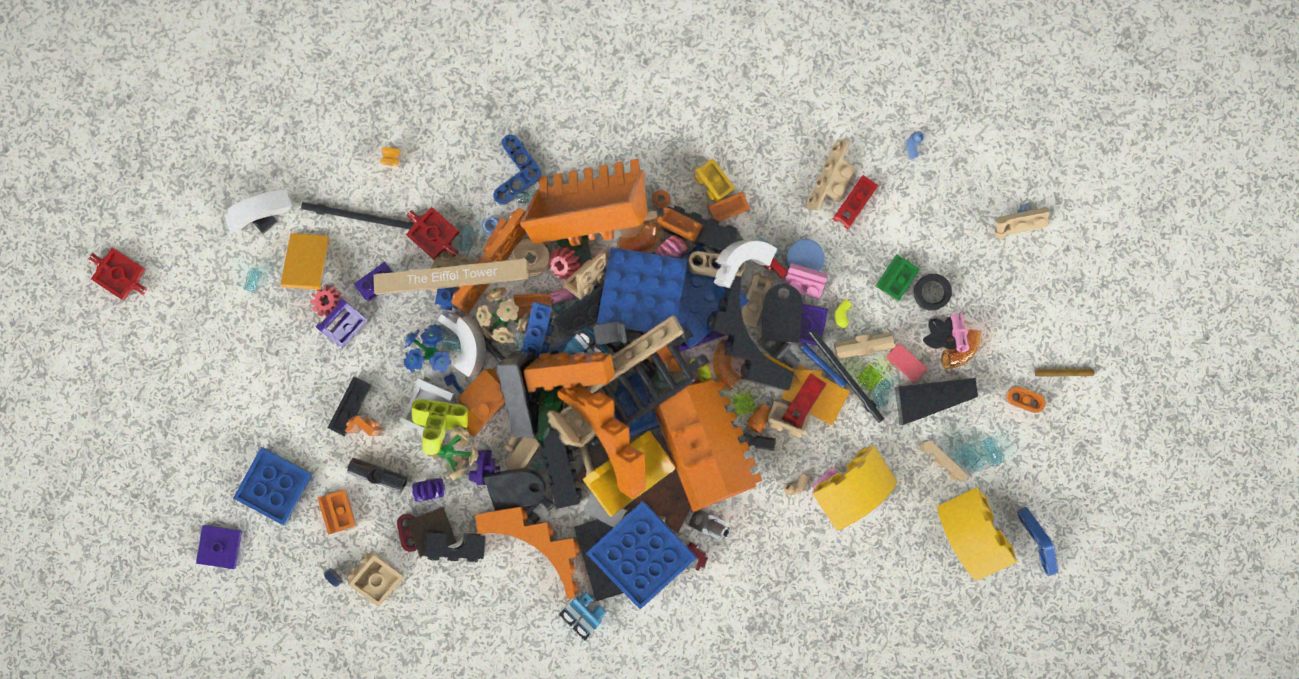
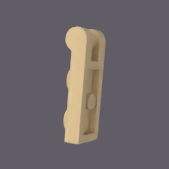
M1045 207L997 217L995 219V226L997 227L995 229V237L1001 239L1009 234L1048 227V209Z
M755 272L747 294L749 303L741 310L744 324L754 329L763 309L764 297L773 282V278L762 277L757 272ZM758 283L765 285L763 290L756 288Z
M923 441L920 444V449L923 452L930 453L935 458L933 461L940 468L945 467L949 471V477L955 482L957 480L964 482L969 477L932 441Z

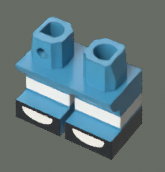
M587 325L567 344L568 346L563 351L568 354L585 352V354H593L595 352L611 353L604 344L597 345L596 343L589 350H586L595 342V335Z
M587 591L580 595L579 598L576 596L558 614L570 627L584 614L572 628L584 641L601 624V619L606 613V610L601 605H598L593 611L587 607L593 600V597Z

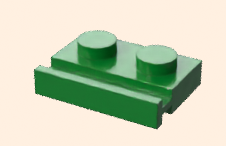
M896 254L875 287L896 301H899L920 269Z

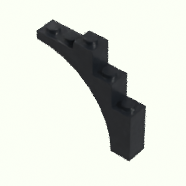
M735 275L730 287H723V297H721L718 305L720 310L712 311L708 316L707 330L728 336L724 343V355L745 360L740 369L742 380L790 391L794 372L780 367L768 359L749 336L740 308L742 277Z

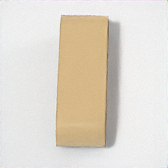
M694 252L690 255L687 269L693 274L716 277L719 269L714 268L711 264L717 263L716 260L719 254ZM697 260L701 265L697 266L692 261ZM744 262L738 268L739 271L736 272V276L742 275L745 268Z

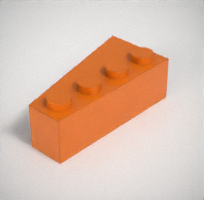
M563 352L557 355L542 353L524 369L528 392L536 391L537 387L552 390L553 387L564 385V388H571L579 383L582 386L607 384L615 376L611 354H603V352H595L593 354H585V352L568 354Z

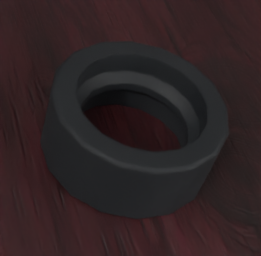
M928 274L920 278L913 290L916 303L928 311L938 310L946 306L952 296L950 282L939 274ZM929 281L938 282L944 289L943 298L937 303H929L922 296V287Z

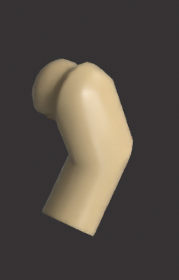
M802 474L798 482L786 483L783 490L787 495L801 494L811 478Z

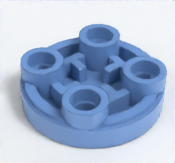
M801 239L794 242L786 254L788 268H790L792 263L820 271L825 261L821 246L810 239Z

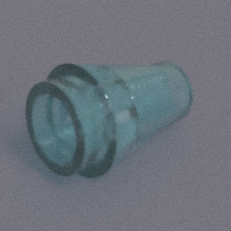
M993 437L982 441L987 463H990L991 467L1005 462V454Z

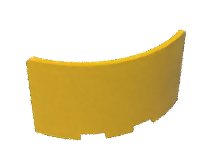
M650 430L630 444L644 453L646 489L632 499L618 490L617 478L611 460L605 462L583 479L611 517L676 469L675 464Z
M875 445L858 451L855 457L846 465L848 469L844 473L840 474V472H837L825 481L818 483L815 487L813 496L836 530L850 526L873 511L891 494L897 484V479Z
M978 487L937 507L941 524L955 554L974 580L982 579L1017 563L1014 547L1007 540L1001 529L996 530L992 522L995 518L988 499Z

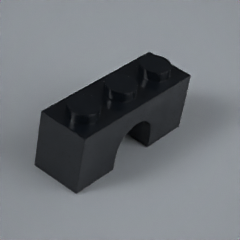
M425 531L423 555L428 557V560L437 561L440 557H447V561H459V558H467V562H478V559H484L486 538L484 534L464 533L461 545L456 548H450L446 543L447 534L445 532Z

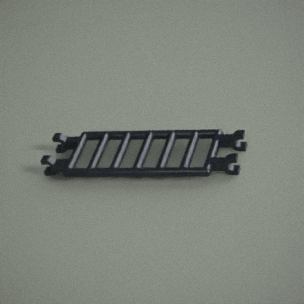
M684 328L682 335L667 344L668 349L683 371L686 379L676 384L657 351L650 356L670 389L660 395L641 362H639L634 367L654 399L644 406L625 373L619 375V380L637 408V411L629 416L626 414L609 383L602 387L607 397L613 399L614 409L622 420L620 422L628 426L694 383L696 378L693 372L710 363L707 356L701 354L687 365L676 347L694 336L690 329ZM594 437L589 441L593 447L601 444L598 437ZM567 444L570 450L576 451L580 448L579 446Z

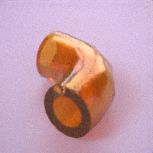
M644 221L640 232L636 236L631 238L619 236L616 248L646 252L655 244L662 226L654 222Z
M967 329L969 345L967 351L962 352L961 349L959 352L956 348L944 350L941 355L943 368L953 369L961 367L972 360L979 349L982 330Z
M721 338L713 353L712 367L717 380L731 392L741 378V375L733 369L731 364L732 357L724 355L725 340Z

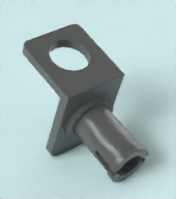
M617 321L594 325L595 342L597 345L617 341L626 343L624 323Z
M761 338L758 340V343L772 357L782 358L791 368H794L799 363L800 359L789 350L792 346L790 343L776 341L773 347H768L765 340H761Z
M702 510L695 511L689 522L690 527L717 539L720 537L727 539L731 535V529L725 526L726 521ZM701 515L702 521L699 525H696V518Z

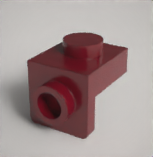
M690 541L686 545L697 556L698 562L695 570L699 571L700 568L705 567L708 557H705V551L699 549L700 545Z

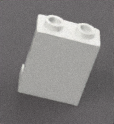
M417 379L415 384L417 387L403 418H400V422L404 423L403 427L414 431V428L421 430L420 434L422 435L424 426L417 425L412 421V403L418 399L452 403L456 394L422 379Z

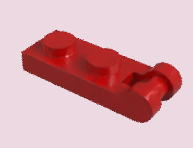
M862 175L832 219L836 222H841L844 225L843 227L848 230L879 185ZM845 210L851 214L849 219L842 215Z
M810 373L783 415L782 420L794 424L793 427L799 429L827 383ZM794 410L801 413L798 418L792 414Z

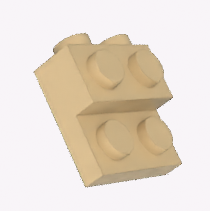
M372 550L370 554L366 552L360 559L361 564L357 569L353 567L349 571L347 581L351 588L379 607L404 578V575L388 564L386 559Z

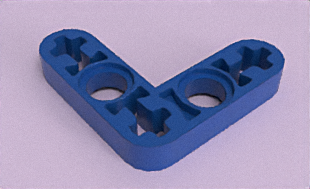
M508 134L503 138L502 146L520 172L494 191V200L500 205H505L538 182L542 176L538 165L518 138L512 134ZM509 139L511 141L515 140L514 146L516 147L517 151L513 155H511V153H513L514 150L511 148V146L506 147L508 144L507 140ZM519 154L527 156L525 163L520 164L517 162ZM529 165L533 171L537 170V177H528L530 175L528 169L522 170V168ZM515 180L523 182L521 189L515 190L512 187ZM509 185L510 190H511L514 194L511 195L510 192H508V193L505 195V197H506L505 200H503V199H499V200H498V199H497V198L499 197V194H498V193H499V192H502V193L507 192L508 189L506 188V186Z
M1027 507L1017 510L1021 523L1038 546L1040 562L1045 573L1048 576L1058 573L1055 548L1051 539Z

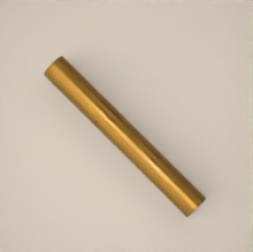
M1035 369L1036 377L1094 376L1095 374L1094 369Z

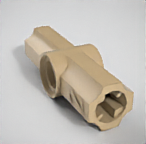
M891 332L873 336L870 334L862 335L852 340L834 343L838 360L854 356L865 357L873 355L875 352L895 348Z

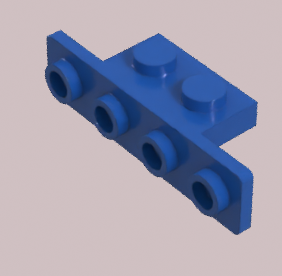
M538 302L532 304L522 350H535L536 357L533 358V362L540 354L548 352L550 345L547 342L548 336L551 337L554 325H551L552 318H550L552 307Z

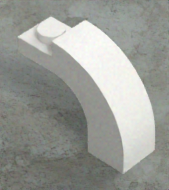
M286 189L276 190L240 201L229 207V212L224 216L232 233L239 231L257 219L283 214L293 206Z
M741 240L729 245L716 260L722 266L716 273L714 283L719 286L730 287L740 265L749 259L759 265L770 266L777 248L766 242Z
M453 312L441 314L438 321L454 331L461 343V353L454 367L468 377L479 375L486 356V344L481 329L469 316L460 317Z

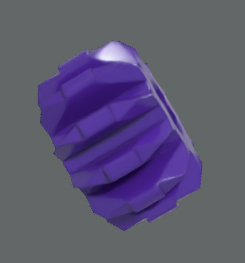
M436 478L414 483L412 485L414 500L421 502L443 497L445 495L443 479Z

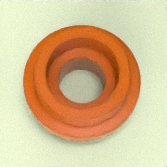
M657 190L654 192L652 204L656 208L664 209L669 206L671 198L667 191ZM659 196L665 198L663 202H659L657 199Z

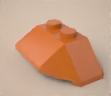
M485 369L458 397V403L468 409V425L466 429L473 438L505 406L497 369Z

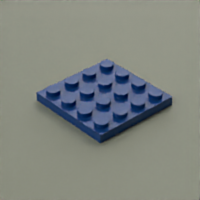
M699 244L681 259L687 260L688 263L692 253L698 251L708 252ZM697 260L692 261L697 266L701 265ZM717 263L711 264L716 269L720 268ZM686 267L677 320L682 329L687 327L694 335L692 338L684 341L691 349L712 332L707 330V319L712 311L720 310L718 305L721 297H723L724 289L723 286L714 283L716 277L693 274ZM740 290V308L742 309L749 303V300Z
M611 247L597 324L620 321L624 323L625 329L649 332L673 315L678 318L687 260Z
M644 500L586 553L639 610L697 559V556Z

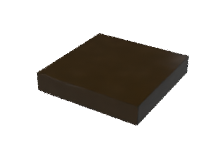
M444 507L406 521L420 558L424 556L425 531L445 532L447 534L446 543L448 546L457 543Z

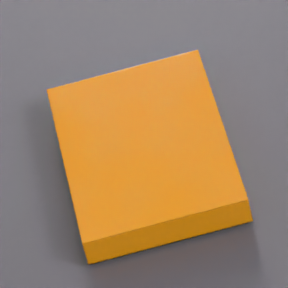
M290 233L281 278L282 287L320 290L329 236Z
M800 364L796 368V370H809ZM794 374L790 391L785 390L781 396L782 399L789 403L793 401L802 387V384ZM820 376L819 379L827 384L809 411V414L833 425L850 391Z

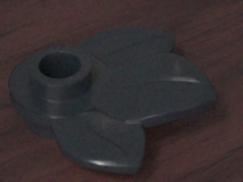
M948 317L945 322L940 319H929L928 327L931 334L924 337L923 342L933 349L942 347L948 350L955 349L957 346L955 337L952 335L953 325L951 317ZM947 337H952V338H953V341H952V342H948V341L946 340V338H947Z

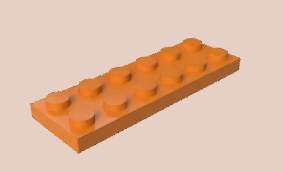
M518 207L516 211L511 213L505 227L499 230L495 241L488 245L485 255L476 264L508 260L513 249H515L527 233L520 224L525 211ZM490 283L462 286L460 290L454 293L451 303L469 314Z

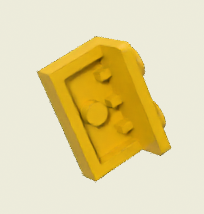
M713 158L700 168L697 167L694 173L696 175L694 178L699 185L703 184L707 189L705 193L711 201L714 199L718 202L736 189Z

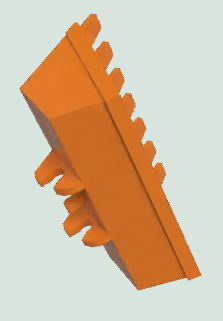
M639 159L630 160V172L624 173L623 162H616L615 175L609 176L608 165H600L599 178L595 179L593 177V168H585L584 181H578V172L576 170L569 171L568 184H563L562 173L554 174V186L548 187L547 176H542L539 179V189L536 190L520 222L532 243L537 244L568 238L572 246L581 245V236L588 235L590 240H594V233L601 232L604 240H611L614 238V230L641 226L648 216L644 170H640Z
M714 379L689 385L653 409L693 512L756 488V483L762 481L760 473L752 475L750 471L751 467L756 466L754 458L745 459L743 452L750 450L748 443L739 444L737 439L738 436L744 434L742 428H733L731 421L737 420L735 412L727 413L724 407L730 405L731 401L728 396L721 398L718 392L724 390L725 386L722 381L714 382Z

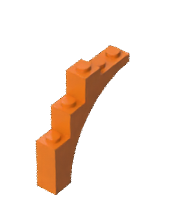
M579 385L560 389L558 391L559 398L568 403L584 418L603 444L615 471L618 490L632 499L646 489L644 453L630 445L629 427L614 418L613 399L601 392L594 395Z
M523 507L475 514L478 534L497 533L509 535L537 548L557 570L564 585L567 599L575 598L579 589L578 583L573 580L572 574L576 573L574 561H570L571 558H576L577 553L580 552L579 541H575V537L551 540V537H554L553 525L549 526V521L526 525L525 522L528 521L527 510H523Z

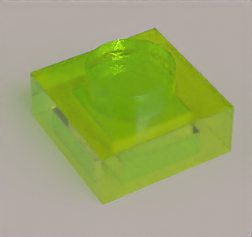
M870 364L856 377L868 391H871L883 378Z
M751 392L732 397L737 416L756 410Z

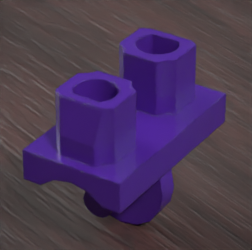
M478 450L479 456L477 461L473 462L477 463V471H470L469 481L475 482L476 485H486L483 478L485 474L500 470L501 466H495V458H491L492 450Z

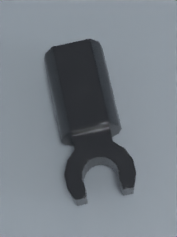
M750 433L743 434V436H747L750 439L749 447L754 445L757 449L775 450L776 438L759 435L753 437Z

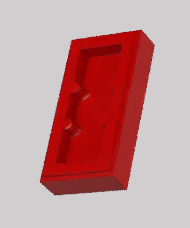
M774 257L770 266L763 265L769 272L772 270L780 279L788 273Z

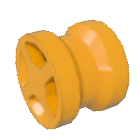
M382 147L383 157L380 159V164L399 166L398 156L401 150Z

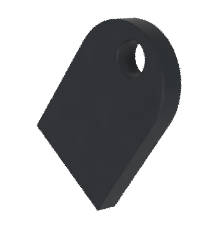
M778 284L770 288L766 293L763 304L761 340L800 343L802 297L795 287L788 284ZM779 289H788V298L781 299L778 296Z
M529 468L487 473L483 477L495 511L535 505L542 500L546 491L544 478L537 471ZM531 483H537L540 486V488H533L531 486Z

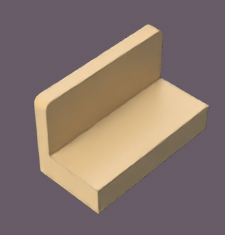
M523 437L505 465L512 470L527 468L542 442L534 437Z

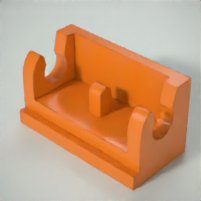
M665 207L664 216H659L657 222L662 227L695 242L703 224Z

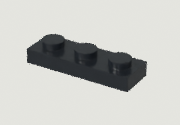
M353 376L327 428L342 436H346L348 434L345 431L348 427L346 426L347 422L353 416H357L372 385Z

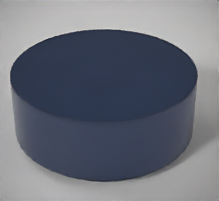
M329 568L324 573L326 580L334 587H338L343 582L342 578L332 568Z

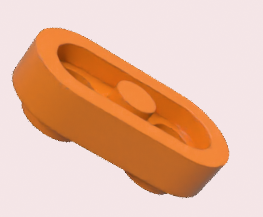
M1012 387L1006 393V400L1010 405L1028 412L1038 413L1045 407L1044 397L1027 389ZM1014 393H1017L1019 396L1017 400L1013 399ZM1032 400L1037 402L1035 407L1031 405Z

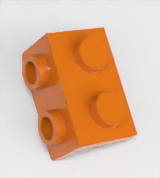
M353 416L347 422L346 426L348 427L345 431L347 433H357L361 428L369 436H379L383 430L380 428L381 424L374 418Z

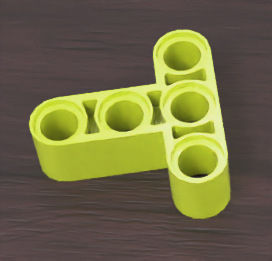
M418 399L412 403L413 423L424 426L422 432L423 452L429 455L438 453L446 429L454 430L452 425L467 427V407L460 404Z

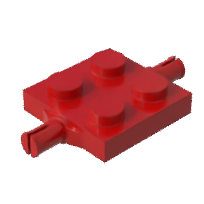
M431 207L420 217L413 210L409 211L410 213L407 214V217L414 221V224L406 233V236L427 255L435 260L445 250L453 257L458 254L459 251L451 244L460 234L459 230L434 208Z
M111 248L109 253L103 258H100L95 253L89 256V260L97 264L96 272L91 277V280L119 299L125 301L132 290H136L141 295L146 293L144 291H147V288L138 283L146 269L117 249Z

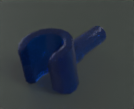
M454 374L444 377L447 386L453 384L460 395L464 392Z

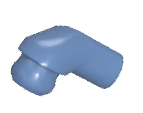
M921 131L913 132L906 141L910 159L919 157L917 146L924 139V134Z

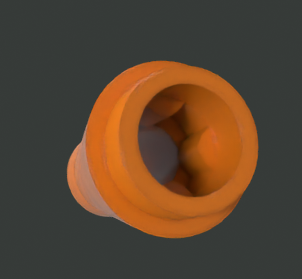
M761 404L747 420V428L760 434L761 430L763 431L771 408Z

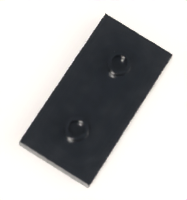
M598 519L574 526L596 601L623 593L586 554L591 547L613 528Z

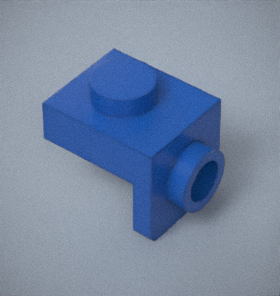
M455 287L438 288L435 304L441 305L440 309L452 311V307L458 308L451 303L452 297L458 289Z

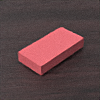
M897 343L895 348L885 357L913 383L928 369L900 343Z

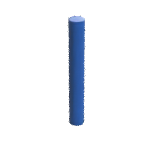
M806 343L801 346L800 349L841 388L847 384Z

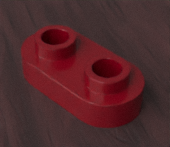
M405 513L397 519L401 546L405 551L414 552L417 550L415 543L412 546L407 545V540L412 538L409 527L403 526L405 519L409 520L414 518V516Z

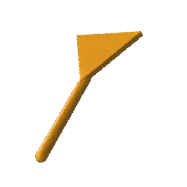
M764 354L777 365L793 371L802 385L810 373L820 378L823 370H795Z

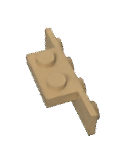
M837 140L832 146L830 156L824 163L822 173L816 181L812 194L808 198L806 209L819 211L825 196L836 202H841L856 169L843 160L850 145L849 141Z

